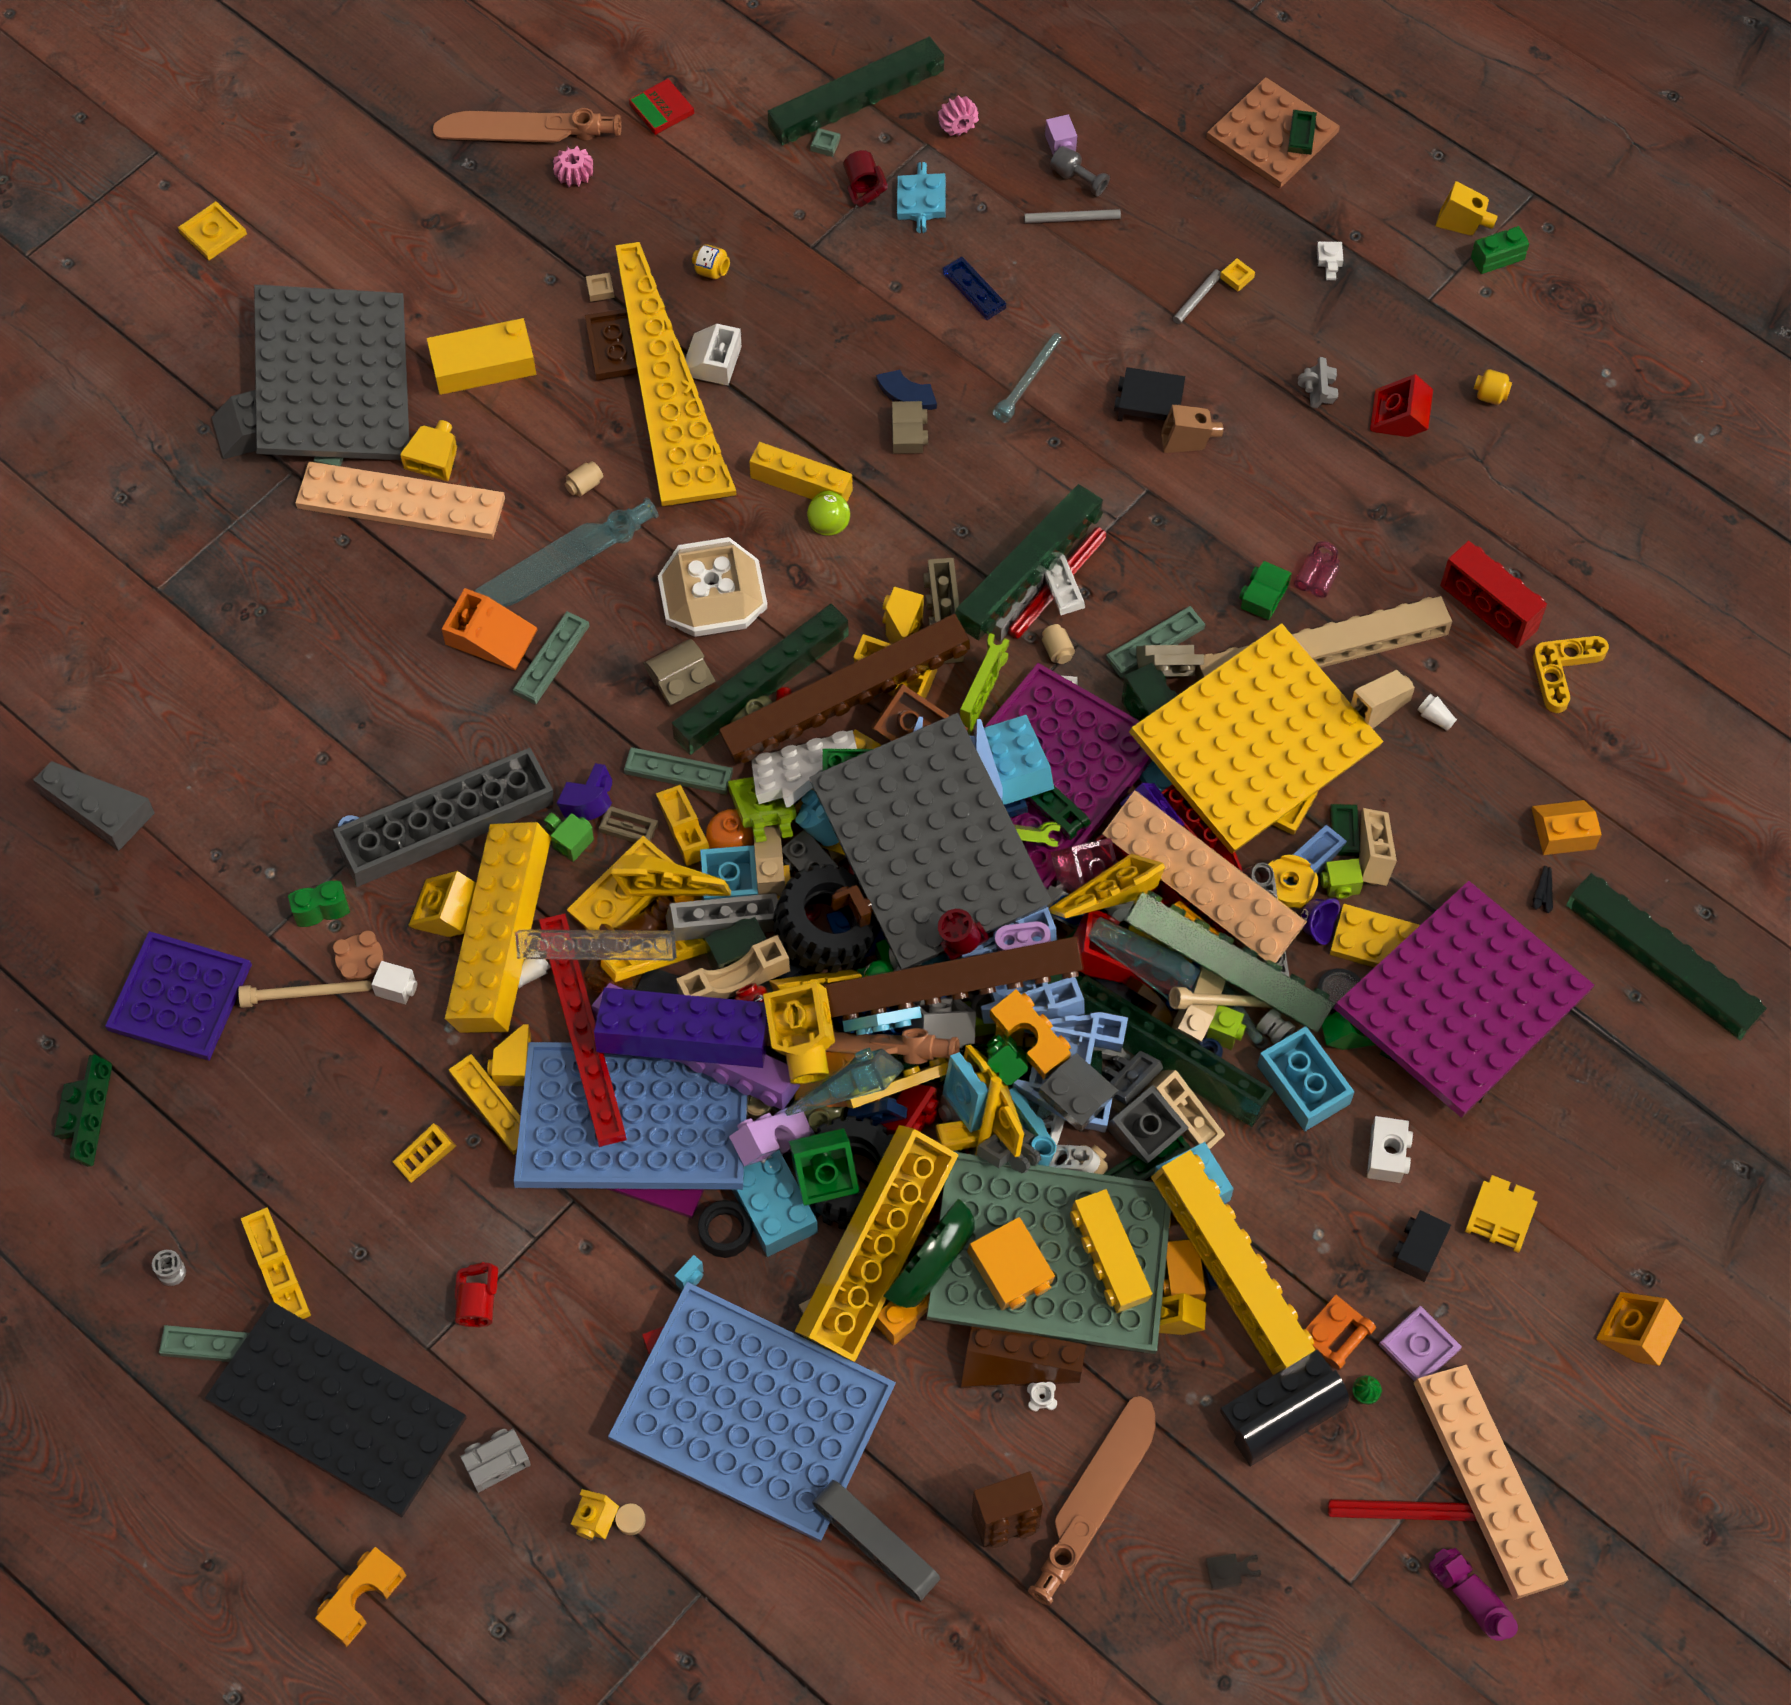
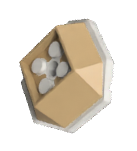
M729 537L678 545L658 575L666 625L673 628L676 627L694 637L746 629L755 621L759 614H762L767 609V599L759 560Z

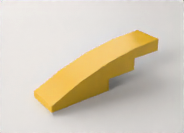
M268 1207L241 1218L274 1303L302 1319L311 1316Z

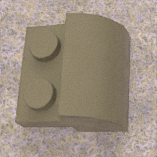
M688 639L643 663L654 685L659 687L669 707L716 682L703 659L705 656L692 639Z
M1194 645L1136 646L1138 667L1144 677L1195 676V666L1204 665V654H1194Z

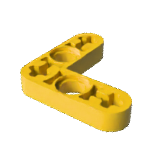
M1590 636L1542 642L1536 646L1533 662L1544 704L1549 711L1561 713L1566 710L1570 701V693L1563 666L1597 663L1605 659L1609 644L1604 638ZM1592 646H1596V649L1600 650V652L1598 653L1595 649H1591ZM1573 648L1577 651L1578 655L1574 657L1567 656L1564 649ZM1542 652H1545L1546 655L1550 656L1548 660V665H1546L1547 661L1545 656L1541 655ZM1546 673H1553L1558 677V681L1550 682L1546 680L1544 675ZM1554 690H1557L1556 695L1558 700H1562L1561 703H1557V700H1553L1555 694Z

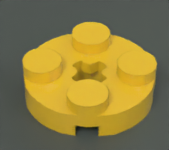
M1296 855L1281 856V859H1277L1274 862L1271 861L1268 864L1274 872L1279 901L1287 907L1303 908L1313 898L1318 885V876L1316 872L1314 873L1310 867L1311 864L1306 859ZM1288 877H1293V881L1297 884L1290 886L1284 880H1287Z

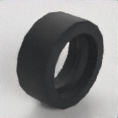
M728 1200L717 1201L706 1207L700 1215L698 1222L700 1242L707 1252L717 1257H733L744 1251L750 1243L752 1236V1224L745 1208L734 1201ZM724 1214L737 1217L742 1226L739 1238L727 1244L713 1241L708 1232L709 1223L712 1219Z

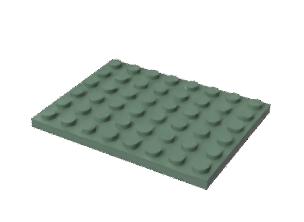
M955 1152L958 1154V1157L943 1186L939 1222L957 1199H960L971 1210L975 1220V1230L960 1254L930 1291L926 1320L1032 1334L1071 1342L1156 1354L1171 1209L1154 1182L1043 1165H1030L1031 1168L1021 1174L1018 1170L1012 1169L1009 1161L1000 1168H997L978 1155ZM1105 1189L1108 1191L1153 1293L1148 1302L1116 1313L1114 1306L1110 1307L1104 1295V1290H1106L1102 1279L1098 1280L1095 1276L1093 1258L1090 1253L1087 1254L1081 1242L1083 1235L1080 1228H1076L1073 1225L1070 1217V1211H1072L1071 1208L1075 1200ZM1020 1217L1053 1271L1055 1278L1052 1284H1050L1051 1289L1044 1294L1036 1296L1034 1293L1025 1298L1027 1302L1014 1310L1008 1307L1002 1311L967 1250L970 1243Z

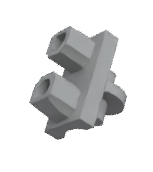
M1319 357L1316 366L1304 369V373L1298 376V385L1305 388L1306 392H1310L1311 407L1318 408L1322 402L1333 404L1338 398V389L1328 386V384H1333L1336 380L1337 368L1327 366L1326 358Z

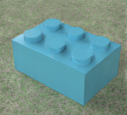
M1027 715L984 728L1003 787L1002 802L1004 805L1054 789L1050 764Z
M1307 1026L1260 1053L1257 1067L1304 1131L1351 1104L1354 1090Z
M780 1150L771 1155L773 1158L767 1159L764 1164L758 1162L745 1166L743 1190H732L739 1204L745 1208L751 1220L752 1229L767 1257L818 1233L817 1220L809 1205H803L799 1186Z

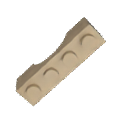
M778 935L753 945L744 957L727 967L717 970L700 968L677 978L678 993L680 995L728 999L737 995L736 991L748 984L756 983L758 986L790 972L789 957Z

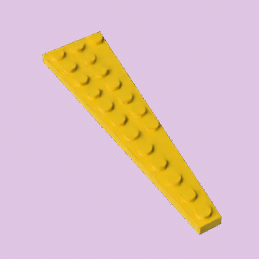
M636 242L615 245L661 505L667 506L735 496L736 488L721 455V450L714 437L711 424L705 414L704 406L698 396L697 388L678 339L675 337L671 321L668 319L664 303L658 293L657 285L651 275L650 267L641 244Z

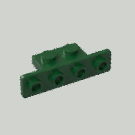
M95 1054L89 1055L84 1080L64 1084L54 1136L60 1139L73 1138L70 1158L87 1167L94 1165L112 1070L111 1062Z

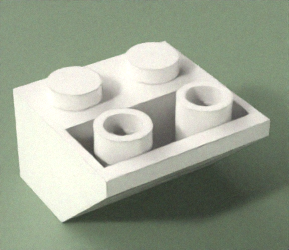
M715 324L694 333L685 358L692 378L729 385L742 347L741 331L739 328Z

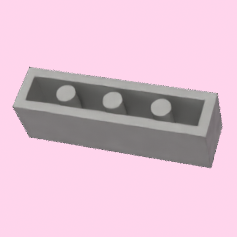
M777 894L670 903L666 914L669 940L671 942L774 931L773 926L775 924L773 914L778 902Z

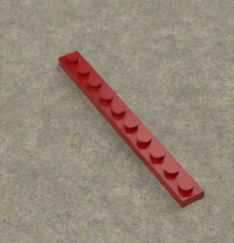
M566 914L540 919L541 932L598 1145L602 1147L627 1140L604 1053L596 1051L594 1037L596 1024Z

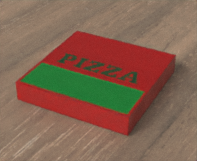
M669 79L629 99V105L655 135L694 114L692 105Z

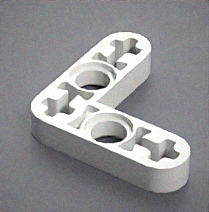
M1039 1106L1036 1116L1043 1120L1046 1129L1051 1128L1050 1136L1056 1143V1152L1049 1166L1094 1173L1100 1165L1099 1156L1087 1146L1058 1145L1065 1119ZM1067 1154L1066 1161L1061 1165H1056L1057 1159L1061 1155Z

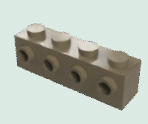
M954 558L928 560V573H923L924 588H929L930 592L929 595H926L927 610H932V616L928 617L929 626L952 614H956L962 625ZM964 656L957 659L951 658L944 663L964 662Z

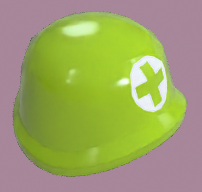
M823 491L812 499L808 507L807 517L811 528L815 532L831 536L840 533L847 527L850 520V509L841 495L833 491Z

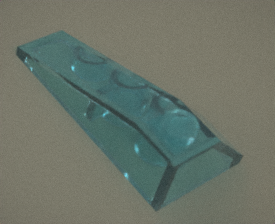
M1099 917L1088 935L1091 941L1168 1000L1170 990L1173 987H1186L1190 990L1200 973V970L1175 949Z
M871 1048L863 1049L857 1052L853 1059L829 1075L828 1078L796 1099L785 1110L787 1116L885 1090L904 1069L903 1065L882 1048L871 1051Z

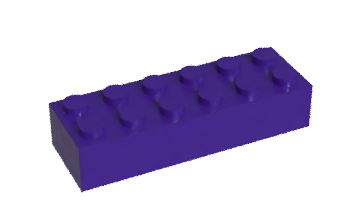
M604 987L594 1029L596 1051L600 1053L763 1068L769 1028L764 1002Z

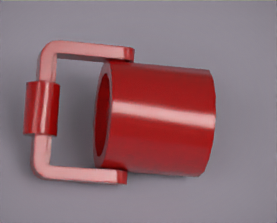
M481 1262L469 1265L457 1272L455 1288V1322L457 1324L478 1328L492 1324L494 1295L497 1292L498 1267L496 1265ZM488 1272L487 1284L466 1283L467 1276H476Z

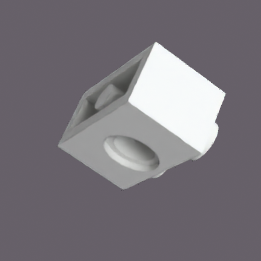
M1375 1116L1371 1127L1367 1178L1401 1183L1403 1175L1409 1173L1411 1158L1406 1157V1149L1411 1148L1413 1132L1408 1131L1409 1121ZM1384 1147H1393L1397 1153H1388Z

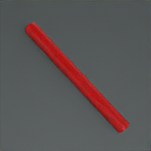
M1100 527L1094 528L1068 558L1067 562L1073 576L1106 539V532ZM1048 584L1042 588L1009 626L1008 633L1010 636H1013L1015 639L1020 638L1054 599Z
M1331 1499L1328 1502V1515L1330 1517L1477 1521L1469 1503Z

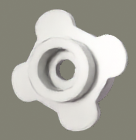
M1040 1382L1028 1385L1027 1392L1030 1394L1031 1400L1029 1408L1032 1411H1038L1042 1408L1054 1410L1057 1407V1401L1054 1399V1391L1056 1390L1054 1383ZM1043 1394L1045 1398L1041 1399L1039 1396Z

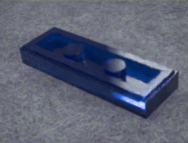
M963 257L958 258L943 268V274L986 320L1006 309L1007 303Z

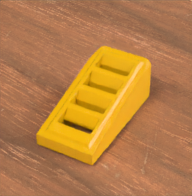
M433 1123L393 1163L412 1183L456 1147V1144L438 1125ZM435 1137L442 1143L439 1147L433 1142ZM426 1144L434 1151L430 1155L423 1148ZM417 1151L425 1159L422 1163L414 1155ZM407 1159H410L417 1167L415 1170L412 1171L405 1163Z

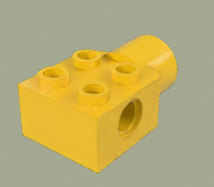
M815 981L763 994L772 1049L786 1056L790 1082L806 1084L828 1078L829 1069L825 1050L835 1043L826 988Z

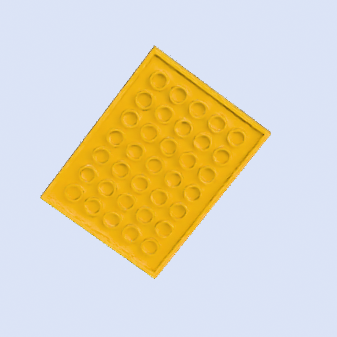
M1283 624L1271 630L1134 725L1129 731L1132 737L1231 854L1384 742L1372 727L1364 721L1359 712L1351 706L1347 698Z

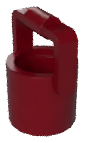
M860 150L849 154L845 158L843 167L850 183L847 188L855 205L862 207L887 190L888 184L880 166H876L873 155L870 152ZM856 192L866 194H864L861 198L858 199Z
M963 909L948 910L938 921V932L943 939L941 945L951 960L971 953L978 946L989 940V936L980 921L975 923L971 915Z

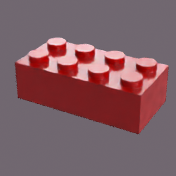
M1469 540L1448 558L1440 586L1518 649L1538 631L1547 603L1539 594L1532 592L1519 578L1512 576L1504 569L1502 564L1491 559L1482 548L1475 546Z

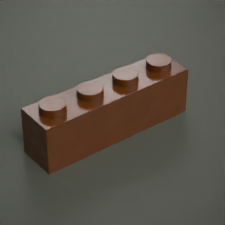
M971 1326L961 1388H971V1386L997 1387V1385L1008 1384L1025 1386L1026 1384L1052 1382L1054 1384L1080 1383L1086 1345L1032 1334Z

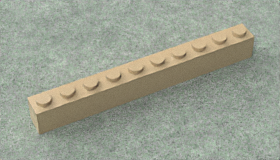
M1441 596L1436 598L1427 597L1416 603L1400 604L1393 609L1377 610L1366 616H1353L1346 621L1330 622L1315 629H1303L1298 633L1292 634V636L1316 664L1322 668L1446 636L1449 634L1452 620ZM1248 646L1241 648L1232 647L1225 652L1214 655L1205 654L1204 665H1196L1195 668L1198 681Z

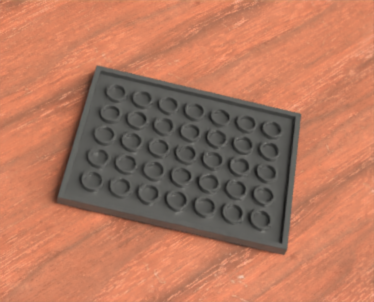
M254 284L256 454L402 460L401 453L409 443L403 293Z
M958 713L809 777V781L865 897L872 904L873 914L900 970L912 968L946 953L941 945L943 939L938 932V921L948 910L963 909L967 911L974 922L980 921L986 933L989 934L1052 905V900Z

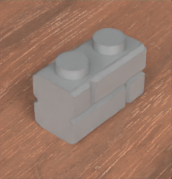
M507 1429L499 1430L491 1436L492 1440L482 1445L480 1443L472 1444L464 1450L465 1454L460 1456L478 1493L531 1466L529 1458L514 1429L509 1431Z

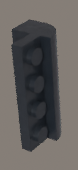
M1317 1349L1221 1407L1220 1412L1236 1435L1235 1445L1251 1467L1347 1408L1349 1396L1336 1370L1332 1371Z

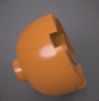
M736 809L721 811L711 818L706 829V839L710 849L754 845L752 827H743Z

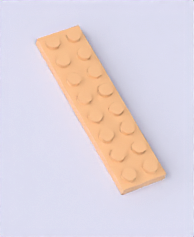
M308 462L297 496L296 506L297 509L493 540L505 495L504 492Z
M1135 790L1102 833L1129 855L1135 854L1162 862L1165 866L1161 876L1162 881L1273 966L1307 923L1306 920Z
M1467 1365L1418 1378L1414 1382L1415 1388L1513 1599L1516 1600L1566 1583L1568 1581L1566 1573Z

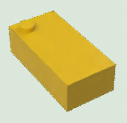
M524 318L427 338L439 395L536 375L534 357Z

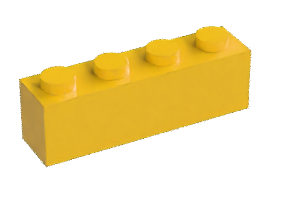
M759 442L749 461L750 477L752 479L809 499H813L820 492L833 491L841 495L847 502L853 491L851 473Z
M1107 1189L1075 1200L1071 1208L1072 1211H1070V1217L1073 1225L1076 1228H1080L1083 1235L1081 1242L1087 1254L1090 1253L1093 1258L1095 1276L1098 1280L1102 1279L1106 1288L1104 1295L1110 1307L1114 1306L1116 1313L1148 1302L1153 1293Z

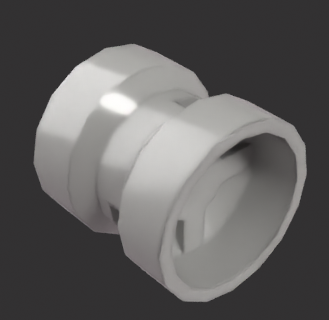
M1272 1009L1259 1022L1257 1030L1262 1034H1267L1275 1045L1294 1032L1295 1026L1290 1021H1284L1281 1018V1013L1276 1009Z
M163 1250L154 1256L152 1268L162 1284L174 1286L183 1281L186 1276V1268L175 1251Z

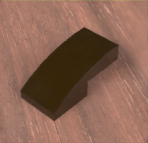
M1130 976L1125 985L1144 997L1139 1007L1171 1027L1174 1023L1172 1016L1160 997L1145 984Z

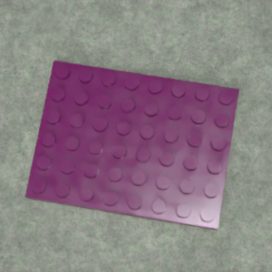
M1037 663L985 727L1027 715L1050 764L1054 786L1082 810L1091 821V824L1086 829L1081 828L1077 832V836L1072 840L1066 839L1061 831H1050L1048 837L1058 841V847L1049 846L1043 842L1022 840L1044 886L1049 889L1153 760L1129 733L1130 729L1140 722L1139 720ZM1026 798L1024 799L1028 807V813L1011 817L1015 825L1035 828L1040 827L1045 822H1051ZM1071 816L1066 819L1068 823H1072L1075 820Z
M1468 881L1336 1003L1334 1009L1462 1118L1592 990L1594 984Z

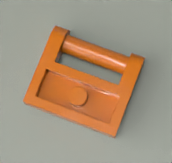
M1335 1295L1307 1326L1306 1330L1314 1340L1313 1347L1315 1350H1319L1328 1364L1340 1370L1346 1364L1345 1359L1366 1335H1371L1374 1332L1376 1326L1370 1319L1363 1317L1338 1295ZM1351 1323L1358 1327L1337 1352L1329 1349Z

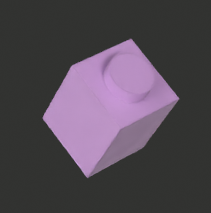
M1069 114L1046 119L1045 136L1052 154L1054 155L1061 146L1076 151L1077 134Z

